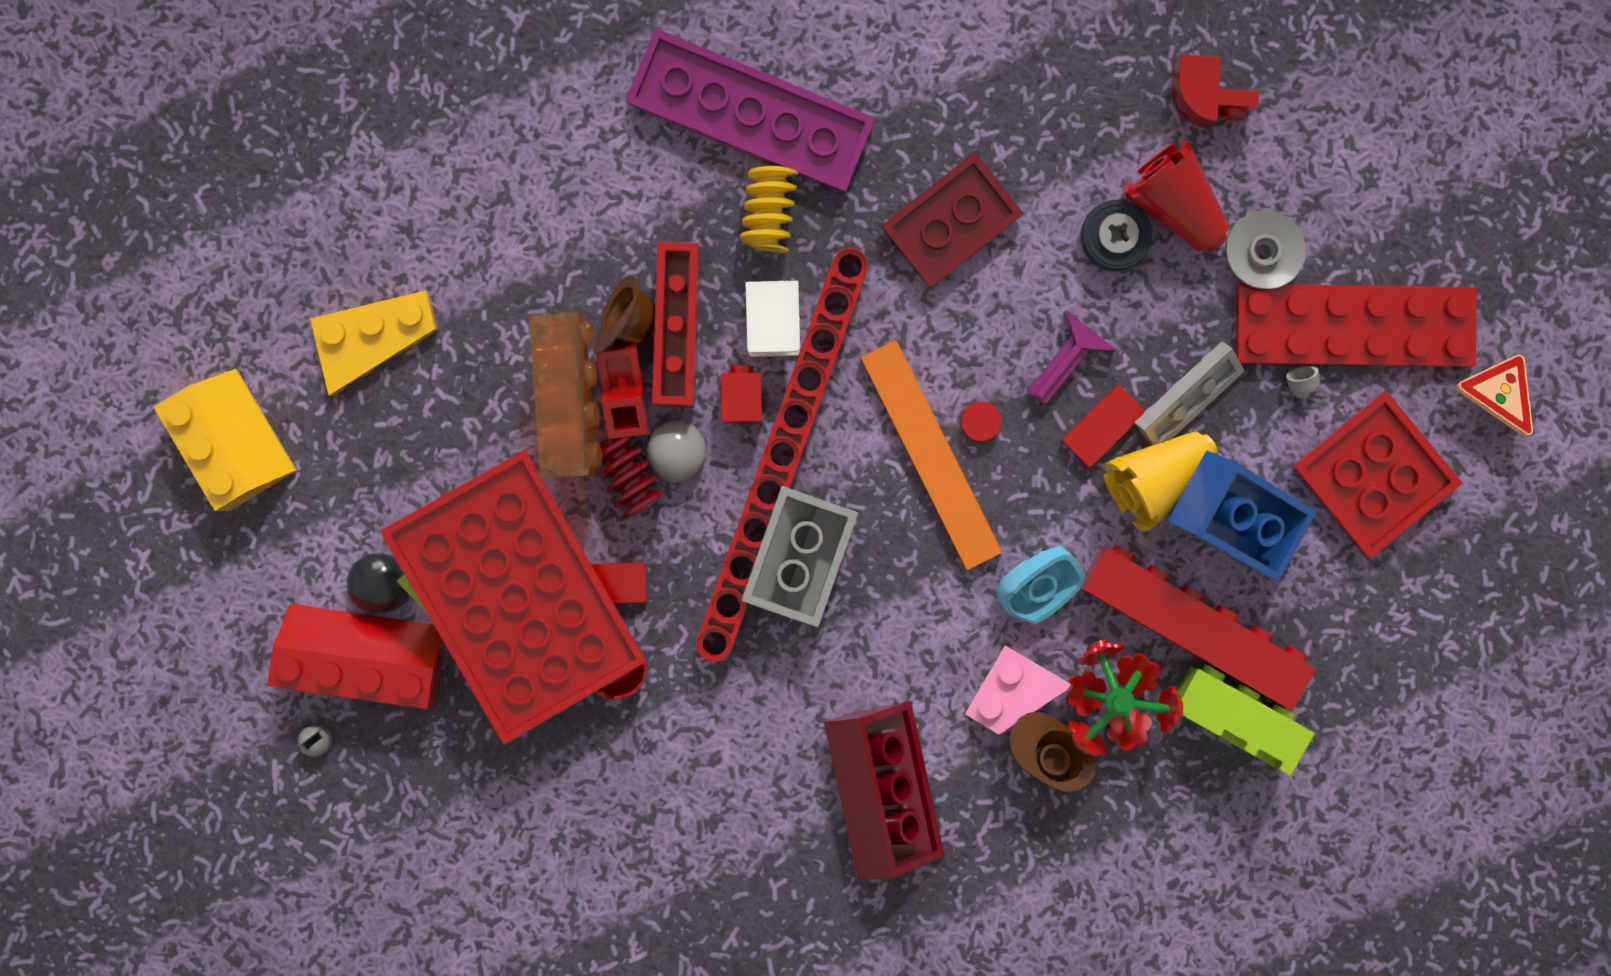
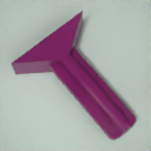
M1067 310L1063 313L1070 338L1029 388V393L1043 404L1050 401L1089 351L1113 353L1117 351Z

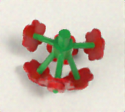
M1109 640L1096 641L1087 647L1084 657L1079 659L1081 665L1094 666L1101 664L1111 689L1108 694H1104L1107 688L1105 681L1101 678H1095L1094 672L1090 670L1084 671L1082 675H1073L1068 680V683L1072 684L1073 687L1066 697V702L1068 705L1074 706L1077 715L1082 717L1088 716L1092 709L1101 708L1103 702L1106 703L1108 708L1091 729L1082 722L1078 724L1071 721L1068 724V729L1073 733V744L1081 752L1095 757L1099 754L1104 756L1107 753V749L1103 746L1105 742L1098 733L1108 722L1111 727L1107 730L1109 740L1117 741V745L1122 751H1131L1136 747V744L1144 745L1147 743L1149 738L1147 732L1152 728L1151 718L1146 714H1139L1137 709L1157 712V720L1160 722V728L1163 733H1169L1172 726H1176L1183 716V702L1181 696L1176 694L1174 686H1169L1167 691L1163 690L1161 692L1159 703L1134 699L1133 695L1140 696L1145 690L1154 691L1158 686L1156 679L1161 673L1159 665L1153 661H1147L1146 656L1142 653H1137L1134 657L1125 655L1119 658L1117 667L1120 672L1117 674V681L1126 686L1125 688L1118 686L1109 660L1125 649L1123 643L1114 644L1110 643Z

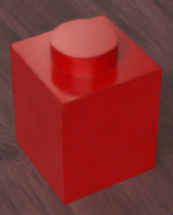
M730 366V373H721L722 423H762V374L753 373V366Z

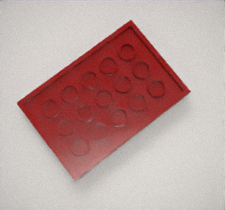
M526 450L380 530L503 745L647 662Z

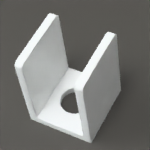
M798 281L746 282L747 349L751 357L798 356L800 353Z

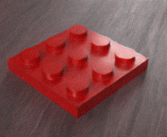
M1387 391L1377 395L1290 466L1365 559L1374 557L1463 484Z

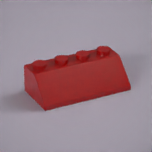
M290 604L273 645L267 686L429 709L437 705L445 643L434 624Z

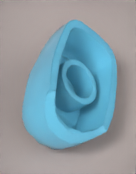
M1059 545L1045 551H1040L1032 558L1022 561L1006 574L999 582L996 591L1000 605L1010 616L1037 624L1054 614L1081 589L1085 581V573L1077 560L1064 547Z

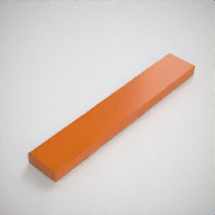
M894 340L860 357L965 569L969 570L1003 553L897 341Z

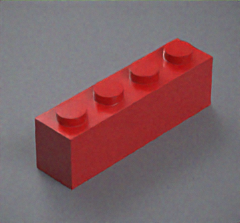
M658 242L652 404L656 407L695 408L701 260V250L698 243Z

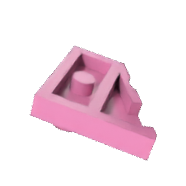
M1004 646L965 714L1002 736L1012 729L1018 718L1029 712H1039L1045 705L1060 695H1065L1071 691L1073 685L1009 647Z

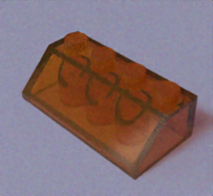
M579 311L529 315L540 479L564 480L597 476L596 467H601L602 453L599 442L594 443L593 426L599 425V410L597 403L591 400V386L596 385L595 364L593 361H589L588 345H593L594 342L592 322L586 321V315Z

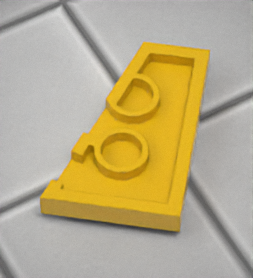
M426 290L310 319L328 396H334L342 391L344 387L360 377L363 378L374 371L379 365L395 355L398 356L438 330L429 292Z

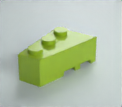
M1206 664L1202 670L1190 666L1176 691V694L1181 696L1183 702V716L1291 776L1315 733L1294 722L1293 720L1296 715L1274 703L1272 708H1269L1258 702L1261 695L1241 684L1238 685L1237 689H1234L1223 683L1226 675Z

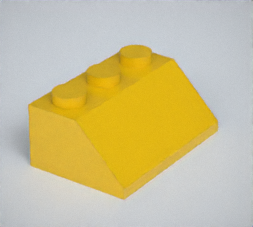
M237 369L187 386L153 407L214 511H230L297 471Z

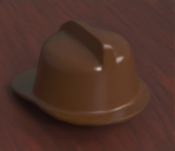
M628 276L623 279L609 297L603 312L601 328L594 344V354H601L614 341L626 344H641L651 336L655 303L647 294L639 289V281L635 276Z
M1029 712L1018 718L1011 729L1009 738L1010 749L1016 763L1042 785L1062 792H1076L1089 785L1095 776L1097 767L1096 757L1081 752L1073 744V733H1071L1066 725L1052 716L1042 712Z

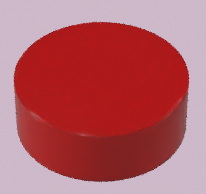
M975 402L963 411L960 419L961 429L973 441H987L993 438L1000 429V413L996 407L988 402Z

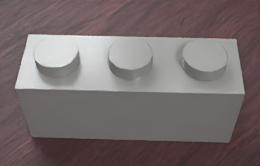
M782 486L742 601L819 627L858 512Z

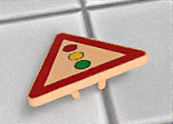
M1516 355L1456 385L1459 393L1523 437L1533 433L1526 366L1523 356Z

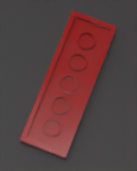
M1237 284L1235 354L1241 364L1476 367L1477 287L1286 284L1279 288L1263 290L1246 284Z

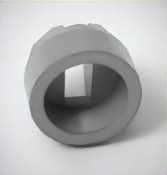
M1299 366L1286 374L1288 388L1296 398L1308 399L1309 395L1314 396L1319 391L1320 376L1319 370L1316 367Z
M320 724L305 727L298 737V746L301 752L310 757L322 755L330 749L332 744L330 731ZM319 733L322 739L308 749L305 743L315 734Z

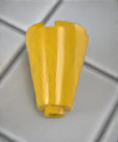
M1194 431L1111 459L1103 466V468L1109 469V472L1103 475L1104 481L1120 511L1125 513L1130 510L1137 518L1131 523L1144 532L1150 531L1175 508L1206 450L1218 454V449L1208 435H1201Z

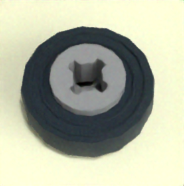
M1112 199L1099 204L1088 213L1081 226L1080 242L1085 255L1094 265L1106 271H1123L1134 267L1146 257L1152 245L1153 229L1148 216L1140 207L1127 200Z

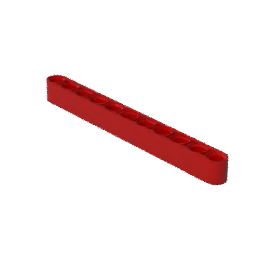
M849 247L840 250L835 255L697 637V650L701 657L707 661L717 662L725 659L731 652L749 604L742 601L750 577L745 579L737 578L732 573L731 564L738 556H746L752 561L753 566L755 564L763 539L758 542L748 539L744 531L745 525L749 520L758 518L764 521L768 527L776 502L772 504L761 502L758 497L760 485L766 481H773L779 485L780 490L782 486L791 487L867 274V258L863 252L856 248ZM845 259H854L859 263L861 271L855 277H845L839 272L838 266L840 262ZM831 296H840L845 299L848 308L841 315H832L825 308L826 300ZM818 333H827L833 338L834 347L827 353H819L812 347L811 340ZM814 370L819 374L821 383L818 388L807 391L800 387L798 377L803 371ZM792 407H800L807 413V422L801 428H791L784 420L785 413ZM779 444H787L794 451V459L787 466H778L771 459L773 448ZM732 594L737 597L740 603V610L737 614L725 616L720 612L718 600L722 595ZM710 632L721 633L727 643L725 650L720 653L708 651L704 643L706 635Z

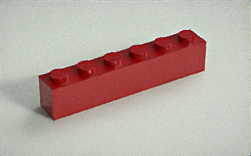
M1116 544L1112 550L1108 547L1100 548L1085 574V581L1081 587L1082 591L1277 705L1293 711L1316 671L1315 668L1305 663L1308 659L1306 654L1289 645L1282 650L1271 643L1274 636L1255 625H1252L1250 630L1236 623L1239 618L1237 614L1221 605H1218L1215 610L1202 603L1205 596L1187 585H1183L1180 590L1169 584L1167 581L1170 575L1149 564L1145 570L1133 562L1136 556Z

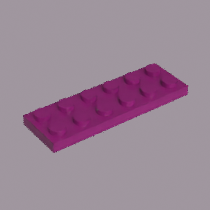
M655 28L625 100L626 105L775 166L796 170L799 176L843 194L847 191L876 119Z

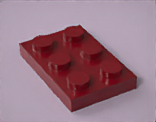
M974 152L883 223L881 229L930 290L1019 220L1024 213L976 152Z

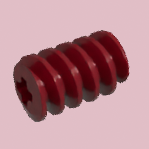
M635 436L605 439L587 449V451L600 450L592 460L594 465L607 464V467L599 475L601 480L614 479L607 488L608 494L621 493V496L614 502L615 508L628 507V510L621 517L622 521L656 506V501L664 494L662 489H649L657 478L656 475H642V472L650 463L649 461L636 462L635 458L643 449L641 446H628V443Z

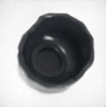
M383 553L366 554L353 563L346 578L347 594L351 602L364 611L389 613L406 603L410 596L397 582L404 575V572L393 555Z

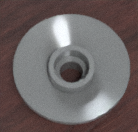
M1257 211L1241 218L1231 229L1226 241V259L1234 275L1246 285L1263 290L1275 289L1286 285L1298 275L1305 261L1306 243L1299 227L1287 216L1275 211ZM1257 247H1264L1268 250V259L1258 258L1256 255Z

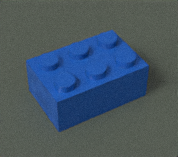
M1206 450L1167 522L1245 567L1279 582L1317 511L1241 464Z

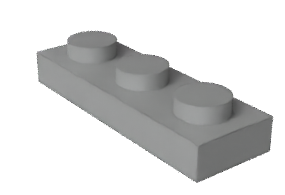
M1221 341L1135 421L1136 426L1150 446L1170 440L1176 436L1244 372L1234 350Z

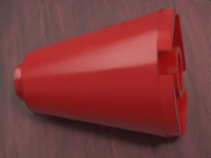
M1185 139L1180 141L1179 149L1174 144H1171L1140 167L1137 172L1141 175V178L1135 184L1129 179L1124 185L1122 191L1130 201L1196 251L1200 252L1206 249L1208 252H1212L1227 240L1228 237L1225 233L1229 229V224L1192 146Z

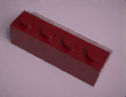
M911 701L850 713L825 721L826 735L857 878L893 879L945 856Z

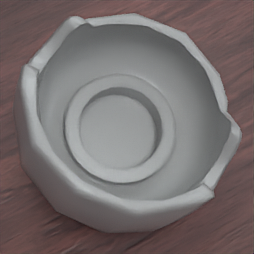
M670 420L669 422L662 423L650 435L646 444L645 454L646 461L650 463L648 466L649 470L656 475L657 479L670 484L689 481L704 463L706 456L705 438L694 425L683 420Z

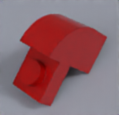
M1181 54L1173 64L1172 95L1176 108L1187 121L1198 127L1209 129L1217 121L1218 114H1221V119L1240 121L1244 120L1246 115H1250L1258 108L1259 91L1219 89L1221 57Z
M628 343L609 346L601 354H596L603 389L602 408L608 440L648 434V406L637 344Z

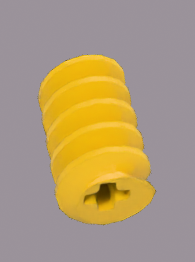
M762 166L748 171V178L756 183L746 186V194L754 199L744 202V209L753 215L742 218V225L751 231L741 233L740 241L760 251L788 253L789 249L778 244V241L790 238L791 233L781 229L780 225L790 223L793 220V217L782 213L783 208L793 207L795 204L794 201L784 197V194L796 191L797 186L786 181L787 177L798 175L796 170L780 166Z

